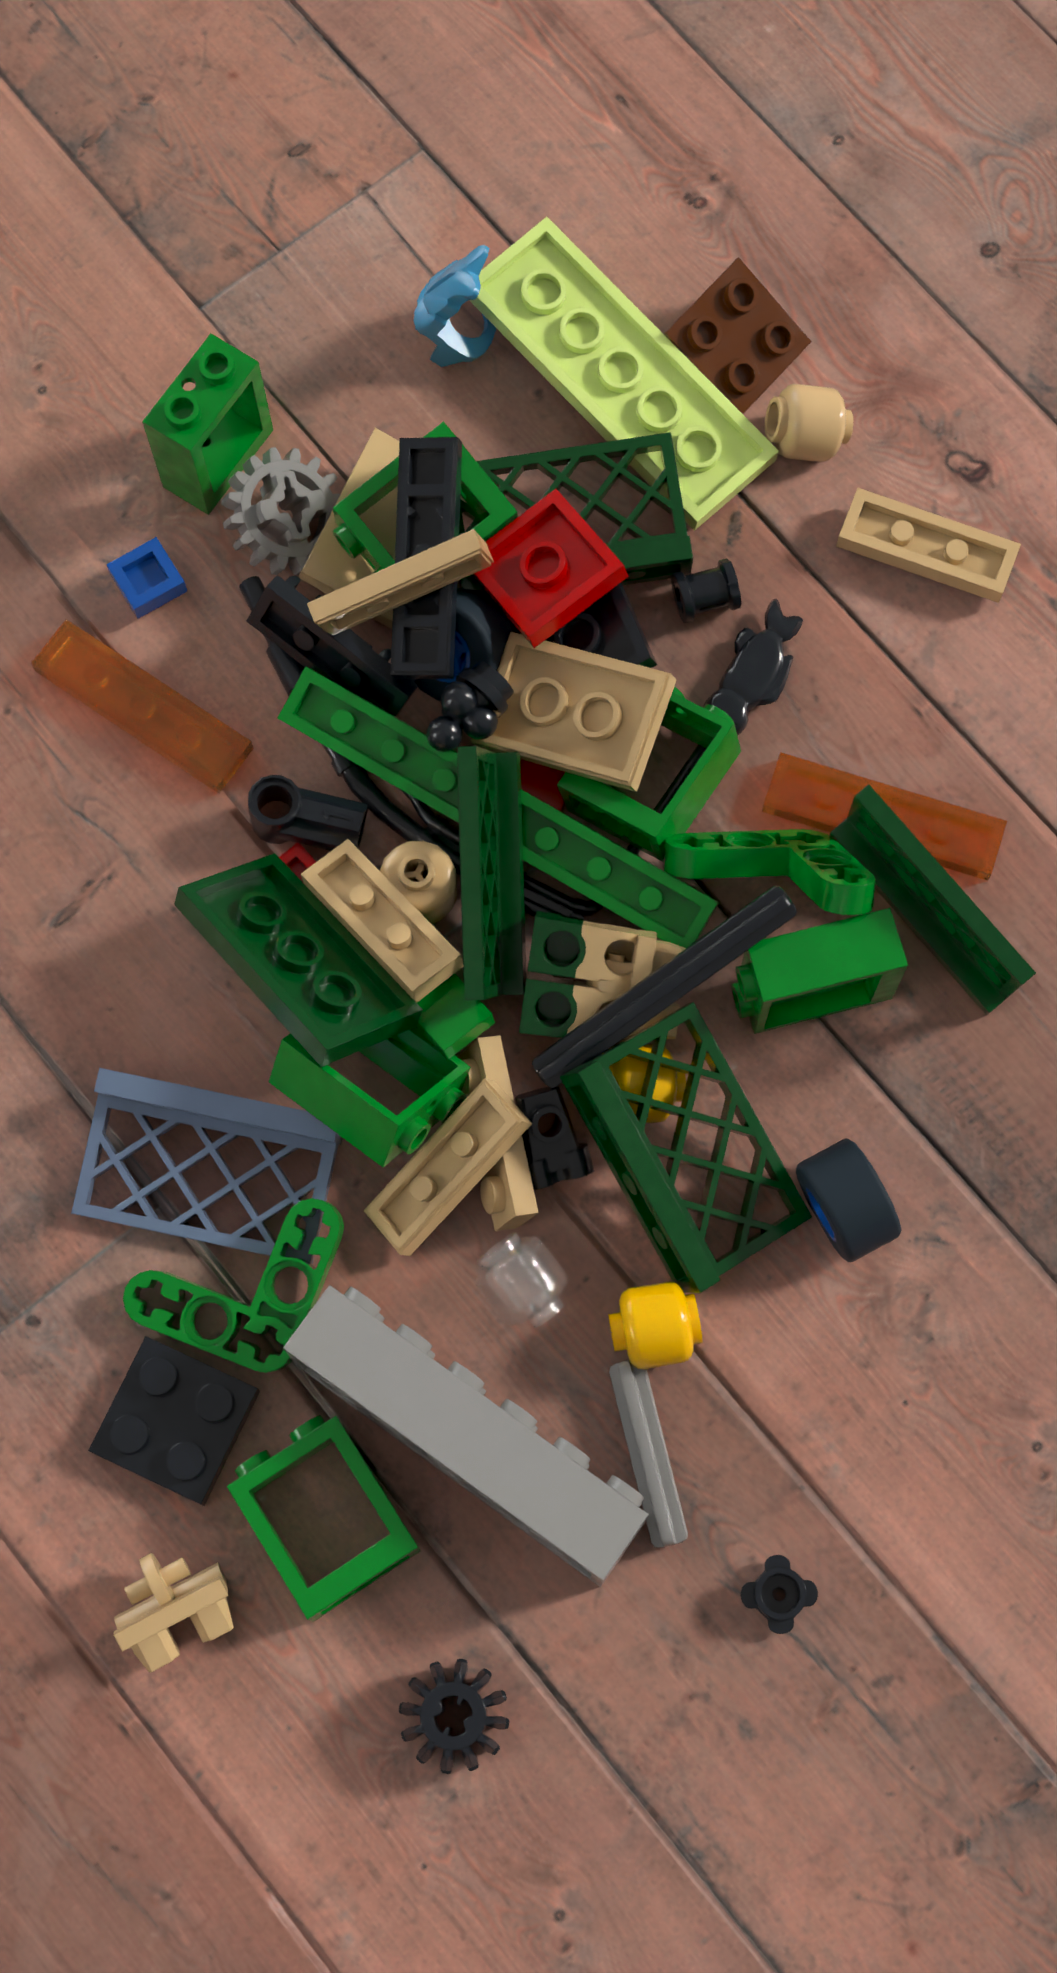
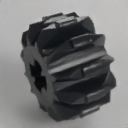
M457 1659L454 1666V1682H447L444 1668L440 1662L431 1663L430 1673L437 1687L431 1690L422 1680L413 1677L408 1685L412 1691L425 1698L422 1706L410 1702H402L399 1705L400 1714L420 1716L421 1725L406 1728L401 1732L403 1741H413L425 1734L429 1741L418 1751L416 1759L421 1764H424L431 1759L437 1747L444 1749L440 1770L445 1774H450L453 1770L455 1750L461 1749L464 1763L469 1771L476 1770L479 1767L478 1758L471 1746L476 1741L486 1752L492 1755L497 1754L500 1750L499 1744L483 1732L486 1726L499 1730L508 1729L510 1720L506 1717L488 1716L487 1707L502 1704L507 1700L505 1691H495L485 1698H482L479 1694L492 1677L490 1671L485 1668L482 1669L475 1677L471 1686L465 1684L468 1672V1662L465 1659ZM453 1696H458V1705H462L466 1700L472 1708L473 1714L464 1720L466 1732L458 1736L451 1735V1727H446L442 1731L436 1718L445 1712L443 1701Z

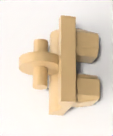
M153 1553L140 1558V1565L145 1577L126 1586L125 1592L132 1605L153 1594L154 1596L114 1616L117 1630L114 1631L113 1635L122 1652L131 1647L148 1672H153L172 1662L180 1655L179 1647L168 1627L187 1617L191 1618L203 1643L212 1641L231 1631L234 1627L227 1600V1579L219 1563L217 1562L171 1587L170 1585L191 1575L183 1557L163 1568Z

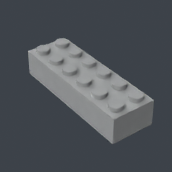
M329 1285L283 1347L293 1363L601 1587L649 1515L639 1508L644 1497L614 1475L605 1483L589 1472L587 1469L590 1466L588 1463L591 1459L562 1437H558L553 1445L535 1433L538 1429L535 1426L538 1421L514 1402L505 1399L499 1407L486 1398L484 1395L487 1391L483 1388L485 1383L461 1364L453 1361L450 1367L446 1369L433 1359L435 1354L431 1351L433 1346L408 1326L401 1324L396 1332L382 1323L385 1318L379 1313L381 1308L364 1294L350 1286L343 1295Z

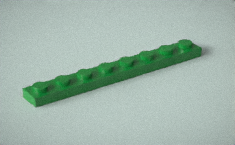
M305 666L277 719L459 823L458 752L455 750L450 752L436 751L428 743L427 734ZM521 789L524 861L638 927L656 932L657 938L687 948L699 939L717 908L718 901Z

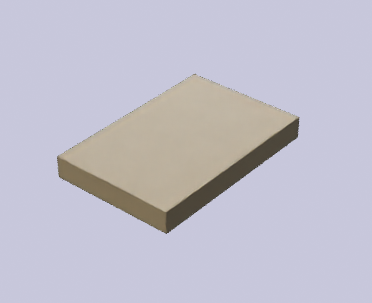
M377 428L373 430L335 505L399 456L398 440ZM398 486L359 516L394 560ZM333 509L298 576L304 582L326 594L375 572L361 554L353 559L339 544L332 532L338 527L335 523ZM393 609L372 619L392 629Z
M510 632L497 671L508 681L514 693L506 701L508 709L498 718V725L494 734L482 740L472 738L471 742L480 748L496 753L518 752L520 753L521 760L637 792L677 681L671 673L549 641H543L533 648L522 634Z

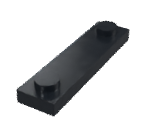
M458 437L400 438L395 564L459 536L462 441ZM457 581L393 609L390 675L395 679H454Z

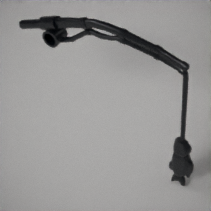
M259 576L250 577L239 585L251 612L265 590ZM773 599L769 603L765 612V630L756 633L753 629L744 628L737 634L734 642L736 656L722 676L719 689L703 705V707L706 704L714 705L726 712L734 721L737 736L745 729L750 710L756 706L771 704L777 701L789 675L793 656H784L783 642L790 640L798 633L803 619L799 616H784L777 599ZM264 636L269 645L266 653L285 691L290 696L305 667ZM322 745L332 760L331 765L336 774L344 778L351 792L362 803L368 804V809L379 820L406 841H426L439 846L450 856L456 873L460 875L458 830L450 826L449 822L439 815H435L427 804L402 791L410 799L418 816L428 826L423 828L387 798L370 779L366 769ZM697 745L653 809L654 811L662 814L706 748ZM630 844L626 848L636 855L641 851ZM523 871L525 913L535 917L537 911L559 914L561 917L585 921L584 917L593 916L603 908L602 905L592 899L589 902L579 898L576 900L527 876V873Z

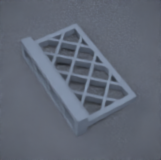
M99 1068L94 1092L98 1093L71 1214L270 1256L276 1240L264 1222L293 1203L295 1205L302 1201L301 1198L313 1190V1199L327 1201L338 1145L342 1144L343 1138L308 1111ZM111 1109L133 1113L146 1133L144 1137L117 1153L106 1135ZM146 1116L167 1120V1122L153 1129ZM180 1123L191 1125L206 1147L177 1166L159 1137ZM205 1129L225 1132L227 1134L213 1142ZM239 1136L252 1138L265 1160L236 1179L218 1150ZM264 1141L286 1145V1147L272 1155ZM152 1143L169 1172L143 1189H140L123 1161ZM102 1148H104L110 1159L99 1165ZM299 1148L322 1153L317 1178L298 1191H295L277 1162ZM211 1155L229 1184L202 1202H199L182 1173ZM116 1167L133 1195L112 1209L91 1205L90 1201L95 1179L111 1168ZM271 1167L289 1197L259 1215L241 1186ZM175 1179L193 1208L173 1221L161 1220L146 1197ZM234 1191L252 1221L232 1234L218 1232L205 1209ZM138 1203L146 1216L124 1211ZM317 1209L313 1217L302 1216L306 1222V1239L301 1250L288 1247L285 1253L286 1257L304 1259L313 1264L315 1255H310L308 1252L315 1237H319L323 1211ZM198 1215L206 1229L185 1225L184 1223ZM258 1228L265 1241L243 1236Z

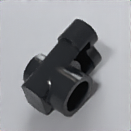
M547 1086L519 1094L515 1097L516 1106L532 1123L522 1134L534 1190L549 1187L563 1180L581 1178L594 1172L588 1144L578 1142L559 1086L555 1088ZM546 1113H554L555 1121L552 1127L541 1134L538 1129L539 1119Z

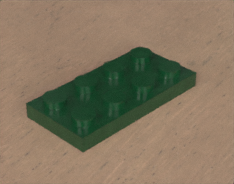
M275 853L178 887L174 903L177 909L321 1067L417 1027L423 1009Z

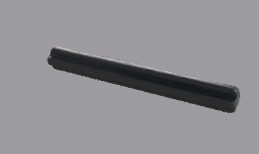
M778 885L772 886L534 1057L532 1065L538 1077L549 1088L559 1086L562 1083L560 1076L608 1051L794 918L797 910L790 897Z

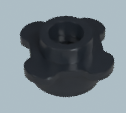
M773 1555L766 1559L764 1571L756 1581L743 1585L740 1597L746 1608L756 1609L767 1619L768 1628L773 1633L785 1634L793 1629L794 1618L803 1607H810L815 1604L818 1591L812 1581L803 1580L799 1574L791 1570L790 1561L785 1556ZM776 1588H781L785 1592V1598L782 1601H777L773 1597V1591Z

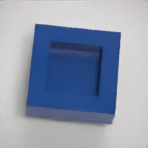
M157 537L106 564L111 577L137 619L187 592L185 581Z

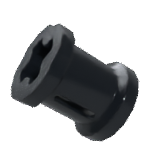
M727 558L719 560L717 567L689 575H684L682 571L671 573L672 591L683 623L694 621L695 614L727 606L730 610L741 608V593L738 579L731 561Z

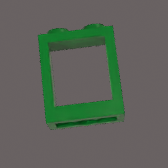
M211 333L142 421L163 488L207 515L212 512L231 487L228 483L230 477L237 471L242 472L244 470L243 464L256 454L273 431L259 362ZM192 382L196 386L193 390L186 391L183 389L184 384Z
M443 421L423 438L456 436ZM462 444L461 496L481 520L472 529L486 542L515 520L518 512ZM399 456L333 507L335 523L338 526L332 531L335 538L351 558L355 559L361 554L375 571L373 573L394 565L395 560L359 516L398 486Z
M675 686L661 726L706 748V750L662 814L603 784V782L566 772L557 784L568 812L664 862L665 839L674 834L686 833L741 752L732 718L714 705L706 704L704 707H701L685 699L681 691Z
M891 908L763 939L744 953L741 965L736 966L737 982L731 984L733 1000L740 1019L749 1017L753 1032L757 1034L893 999L908 967V963Z
M417 1027L359 1051L420 1096L397 1116L331 1068L329 1064L321 1067L291 1033L281 1040L268 1082L382 1168L403 1151L408 1155L413 1153L423 1143L430 1129L439 1121L444 1123L466 1099V1094L462 1092V1088L471 1067L455 1055L446 1060Z
M318 1415L303 1423L289 1434L293 1444L272 1457L267 1450L252 1456L235 1469V1473L239 1478L227 1486L305 1617L312 1622L421 1552L337 1416L325 1422L323 1417ZM334 1442L387 1527L390 1535L309 1587L253 1494Z

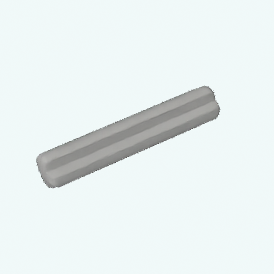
M630 1360L616 1363L610 1367L609 1374L638 1491L644 1497L642 1507L649 1514L646 1523L651 1543L656 1548L682 1543L687 1540L688 1531L647 1369L635 1368Z

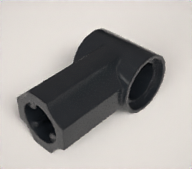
M269 775L260 778L253 784L248 793V809L252 829L265 842L282 844L292 841L332 851L349 839L358 849L360 848L368 813V804L299 788L292 780L282 775ZM272 801H282L291 808L288 814L278 819L268 818L260 811L263 806Z

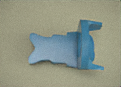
M485 245L478 246L466 257L460 260L456 259L430 278L417 299V307L414 311L413 319L415 329L436 344L430 360L440 367L476 360L486 352L494 338L496 327L483 314L484 330L481 336L476 338L461 335L455 330L450 321V318L458 313L462 304L468 300H475L479 295L481 287L479 274L490 249Z

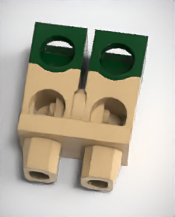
M537 911L534 920L527 970L529 973L526 978L519 1033L564 1037L686 948L667 941L657 940V933L654 931L561 917L559 914ZM553 975L585 979L586 982L553 977ZM673 1003L619 1043L680 1008V1004ZM678 1026L668 1031L667 1039H676Z

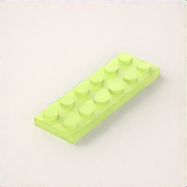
M548 217L544 218L481 270L479 274L481 285L479 295L475 300L469 301L607 442L671 432L685 521L694 531L776 461L779 450ZM661 451L637 454L630 463L650 486L653 485L664 470ZM665 483L659 490V493L669 499Z

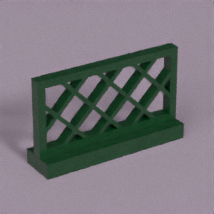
M671 432L477 461L504 496L507 495L526 510L536 503L512 486L523 471L538 469L554 480L542 498L555 488L559 491L561 487H564L587 503L579 514L585 521L596 510L620 527L618 531L605 544L625 566L629 577L621 582L622 585L671 578V573L682 571L684 575L691 574L693 553L690 536L687 534ZM661 451L664 470L651 487L626 470L637 454ZM623 456L618 464L610 459ZM596 461L611 472L594 495L569 478L582 462ZM566 465L561 472L554 468L555 466ZM509 473L505 480L496 476ZM618 478L644 495L627 519L602 502V499ZM665 483L669 499L659 493V490ZM461 499L459 535L470 531L481 522L471 507ZM652 501L671 514L674 533L650 536L634 523ZM462 513L473 520L466 531L464 529ZM627 533L636 538L621 541ZM472 575L460 579L462 588L477 590L491 598Z
M478 746L457 747L465 1000H485L500 995L524 994L526 985V943L520 753H494Z
M868 784L854 796L847 818L830 832V836L875 876V889L981 1010L988 1015L1032 978L1036 972L876 791Z
M694 1002L682 1006L588 1063L581 1064L560 1076L562 1083L673 1282L680 1285L684 1293H702L719 1282L720 1275L812 1218ZM685 1022L696 1042L691 1065L662 1057L668 1031ZM653 1041L651 1053L639 1050V1048ZM626 1056L648 1062L641 1095L621 1090L609 1066ZM704 1060H706L711 1071L702 1069ZM660 1066L688 1074L681 1107L652 1099ZM700 1078L718 1083L725 1095L720 1119L692 1111ZM628 1102L638 1105L636 1115ZM650 1108L678 1116L670 1150L652 1145L644 1132ZM734 1113L741 1125L732 1123ZM690 1120L718 1128L710 1161L682 1153ZM730 1132L748 1137L755 1149L750 1173L722 1165ZM658 1156L668 1159L666 1169ZM680 1162L708 1170L700 1204L682 1199L674 1186ZM764 1167L771 1179L762 1177ZM720 1174L747 1181L740 1215L712 1208ZM764 1186L777 1190L789 1214L773 1224L752 1219L759 1187ZM688 1210L698 1213L696 1223ZM710 1216L738 1224L732 1250L716 1260L704 1240ZM750 1228L760 1230L759 1233L747 1240Z

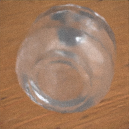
M513 1232L493 1245L477 1260L481 1270L476 1276V1287L506 1325H519L529 1320L534 1328L547 1322L563 1308L564 1304L558 1296L564 1291L568 1283L567 1273L538 1236L529 1235L520 1238L516 1232Z

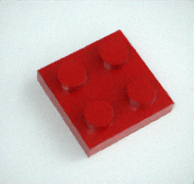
M556 488L486 541L494 562L491 563V566L471 574L533 648L537 647L629 577L624 564Z

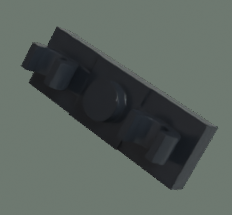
M277 575L266 586L246 622L304 667L306 666L397 717L417 689L418 685L414 683L416 679H395L390 675L391 664L389 660L391 659V650L389 648L377 654L372 650L373 647L355 634L350 628L332 635L314 623L307 605L311 601L296 590L301 579L295 575L284 581Z

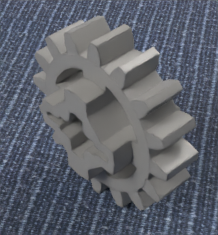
M276 447L270 448L264 453L262 461L255 455L250 457L243 464L245 473L237 471L228 481L230 486L237 492H229L222 499L221 503L224 507L234 510V515L223 522V527L229 530L238 529L240 537L232 545L235 551L246 546L250 547L253 553L249 564L255 567L263 559L270 560V571L273 575H278L282 572L287 563H289L294 575L300 574L340 494H332L329 488L338 478L336 474H328L322 478L317 473L321 461L318 457L313 458L306 465L300 463L301 456L298 448L291 449L283 460ZM262 480L263 486L260 488L262 499L257 504L251 505L253 491L258 482ZM279 504L281 510H291L293 518L291 519L289 513H279L277 505ZM319 518L316 533L308 543L307 538L311 535L309 523L311 520Z

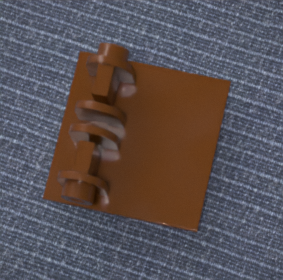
M739 257L664 333L742 414L749 409L812 342Z

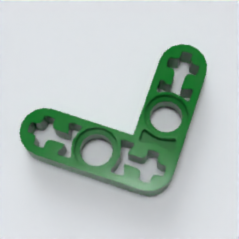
M806 829L674 834L665 839L663 868L670 875L687 879L788 876L824 911L841 915H861L869 913L873 909L875 876L833 837L826 833Z
M311 1198L295 1204L285 1217L251 1305L171 1273L148 1270L140 1272L131 1278L125 1287L123 1296L125 1310L132 1320L144 1327L254 1371L267 1373L282 1370L292 1362L284 1349L281 1354H270L266 1361H263L259 1358L261 1348L254 1343L238 1340L237 1351L230 1349L229 1345L240 1331L241 1314L243 1313L250 1316V1320L243 1329L256 1334H267L272 1326L278 1330L276 1341L285 1346L319 1298L343 1236L344 1223L342 1215L335 1206L323 1200ZM317 1209H320L324 1212L322 1223L329 1226L330 1231L326 1238L315 1237L308 1254L321 1256L318 1266L315 1268L306 1260L286 1257L285 1253L289 1244L296 1250L302 1249L307 1232L298 1227L299 1221L302 1216L313 1217ZM289 1267H296L303 1271L308 1281V1289L304 1298L293 1304L282 1301L276 1294L274 1287L278 1274ZM157 1281L163 1284L161 1295L176 1302H184L185 1291L193 1294V1297L182 1310L180 1329L172 1325L179 1313L164 1308H155L151 1315L146 1313L147 1302L139 1298L142 1288H154ZM207 1303H216L221 1306L228 1320L223 1334L212 1340L201 1336L196 1330L194 1322L199 1308Z

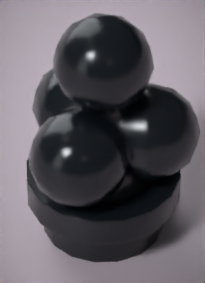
M478 661L472 669L463 668L456 676L457 682L451 683L443 690L441 694L442 716L430 722L426 736L428 743L436 751L450 752L457 748L463 739V731L467 736L475 740H482L493 735L497 729L498 718L508 709L506 701L513 695L514 691L508 681L487 663Z

